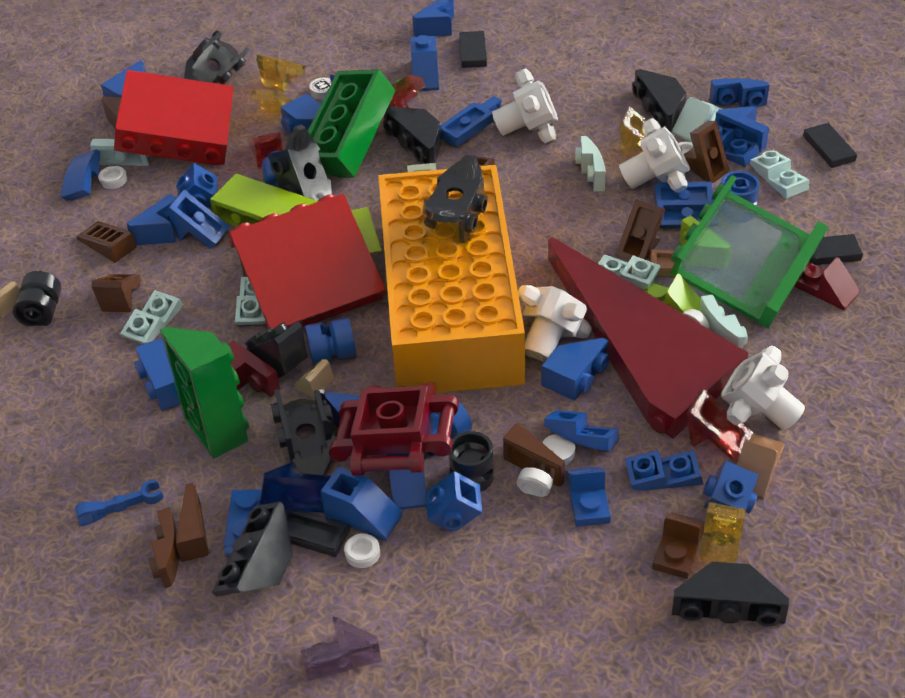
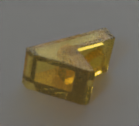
M257 55L256 58L263 85L282 92L286 91L289 78H293V74L303 75L306 68L305 65L287 59Z
M252 89V100L259 104L257 122L281 124L282 114L280 107L291 102L292 99L279 91Z
M631 107L626 111L619 126L622 156H626L636 147L643 152L640 140L645 138L642 128L646 120Z
M709 502L700 561L710 563L712 561L737 562L746 509Z

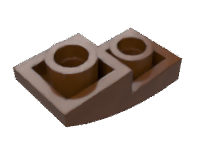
M170 507L157 511L160 525L155 526L154 530L158 540L151 542L154 556L148 558L154 579L161 577L164 588L172 586L179 563V554L175 543L177 528Z

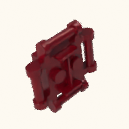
M434 382L423 383V386L391 388L368 386L367 389L361 390L359 400H348L341 404L339 409V417L341 419L336 439L330 444L329 456L339 462L345 461L351 456L350 470L353 476L365 475V472L391 470H410L411 473H422L424 470L425 452H433L437 456H447L451 453L453 441L450 435L453 417L458 412L459 401L452 395H436ZM434 412L440 413L437 434H431L432 426L430 419L431 414ZM409 453L406 456L366 457L367 455Z

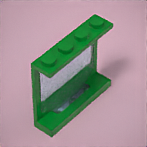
M731 175L725 185L720 183L711 198L714 200L712 205L706 203L698 217L701 220L698 225L693 223L684 238L687 240L684 246L679 244L670 259L675 262L670 274L675 277L677 274H680L689 285L707 295L713 294L716 300L769 329L818 248L829 226L818 221L810 234L732 193L731 190L737 177Z

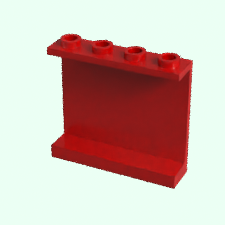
M127 70L115 127L114 151L210 165H225L234 86Z
M344 193L337 196L329 194L320 198L316 203L310 205L305 203L299 204L291 208L290 212L281 215L272 213L262 218L260 222L251 225L250 223H242L234 227L233 231H230V247H235L266 320L265 331L271 327H276L282 322H285L288 326L299 321L302 327H305V325H310L380 300L384 296L385 286Z

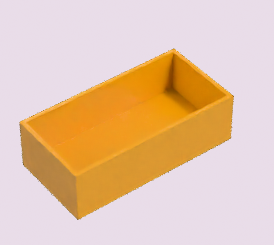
M496 165L480 166L482 178H484V195L488 196L487 208L484 213L479 214L476 230L474 233H469L464 244L460 243L459 222H438L435 229L429 228L424 224L426 215L422 212L425 199L429 200V197L434 193L437 187V177L448 169L378 175L396 387L423 386V383L434 382L436 393L525 385V331ZM451 191L448 198L452 200L459 199L463 194L459 191Z

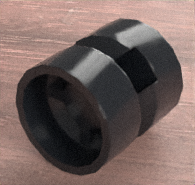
M44 271L27 273L23 277L19 294L13 306L12 312L14 317L25 326H48L52 322L62 290L60 281L54 275Z
M466 431L457 434L452 439V451L449 454L450 474L455 471L480 485V492H483L491 486L494 480L492 442L486 435L476 431Z

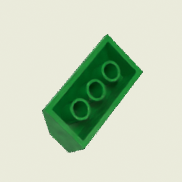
M380 69L337 71L308 129L309 134L320 148L318 153L327 175L339 178H355L396 91Z
M172 327L160 329L183 417L211 457L215 459L248 442L246 429L249 428V423L241 410L245 404L236 388L240 381L237 373L231 366V362L234 361V355L226 342L221 344L213 332Z

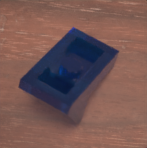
M289 463L265 472L259 505L280 501L284 505L285 510L324 513L321 490L331 476L298 473L295 463Z

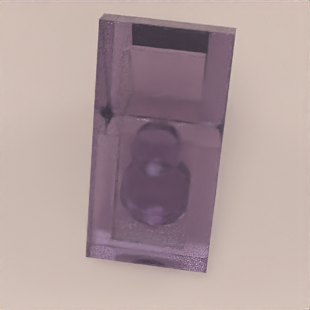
M333 616L332 621L337 641L321 642L313 645L311 648L301 650L307 680L311 681L381 662L377 636Z

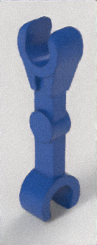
M146 481L139 491L124 496L117 495L105 502L85 501L77 504L75 511L78 516L79 525L85 526L107 516L108 513L120 512L127 507L141 502L148 504L160 502L163 499L162 491L152 494L148 493L151 490L160 488L158 481Z

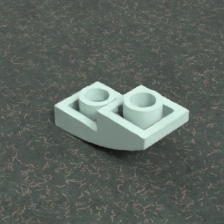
M581 136V147L575 148V164H581V174L587 173V181L593 182V191H605L606 170L602 155L587 136Z
M766 151L762 155L751 159V165L754 170L784 198L788 199L809 190V179L791 170V159L779 154L777 151Z
M605 254L598 263L640 289H648L661 267V265L636 256H632L627 263Z
M241 277L240 296H237L235 324H266L248 277Z
M154 290L143 310L135 309L120 335L140 344L152 342L160 333V329L165 328L179 312L183 303L179 298Z
M713 294L701 296L699 312L706 317L709 330L743 349L744 345L748 342L747 332L744 326H740L736 315L725 316L723 307L718 306Z

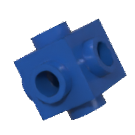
M193 163L178 179L176 184L177 194L179 196L185 190L205 207H211L210 199L218 192L217 176Z
M725 461L717 470L716 475H710L705 484L703 494L707 496L704 508L711 510L713 516L724 521L738 520L744 513L749 514L757 499V494L753 493L759 474Z
M455 471L426 491L428 520L449 531L459 530L483 513L480 485Z

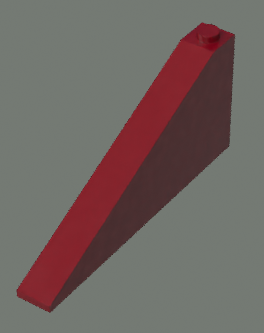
M554 237L548 240V260L569 295L586 305L587 310L583 318L590 324L591 331L596 339L604 338L608 340L607 354L610 356V362L644 418L657 433H665L674 439L721 396V392L734 370L742 361L748 359V352Z

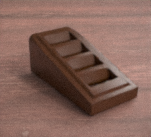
M97 221L76 236L77 240L114 263L137 248L133 233Z
M516 423L503 437L504 460L522 469L527 467L540 469L551 476L555 486H562L565 480V462L526 428Z
M193 483L186 484L175 542L181 562L206 557L209 554L201 502L196 486Z

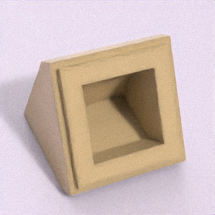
M11 281L0 290V317L2 318L13 310L17 295L19 294V287L15 281Z
M322 359L310 367L294 384L293 388L315 398L314 391L324 390L334 379L329 361Z

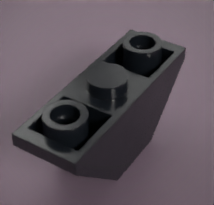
M642 69L635 70V81L632 82L634 96L642 100L645 112H650L661 128L666 127L672 133L673 127L686 103L687 93L674 77Z
M388 107L383 121L386 133L394 135L404 149L408 148L412 151L418 162H424L425 164L436 163L442 143L441 122L426 109Z
M299 321L288 326L285 322H282L263 333H257L245 342L246 349L277 371L278 378L286 375L307 358L303 329Z
M280 501L256 506L249 513L245 528L234 542L233 551L226 565L218 574L219 579L212 590L216 597L280 584L293 556L285 508Z
M712 561L674 589L672 615H678L691 621L704 617L717 618L724 623H736L742 620L755 621L762 626H774L778 623L785 624L789 609V598L750 564Z

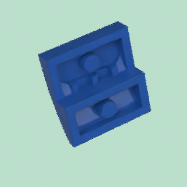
M655 182V205L666 209L659 228H681V220L690 215L700 222L701 220L698 217L705 204L709 203L712 205L714 202L711 199L713 195L712 182H687V188L679 193L672 190L668 182ZM717 215L709 227H717Z

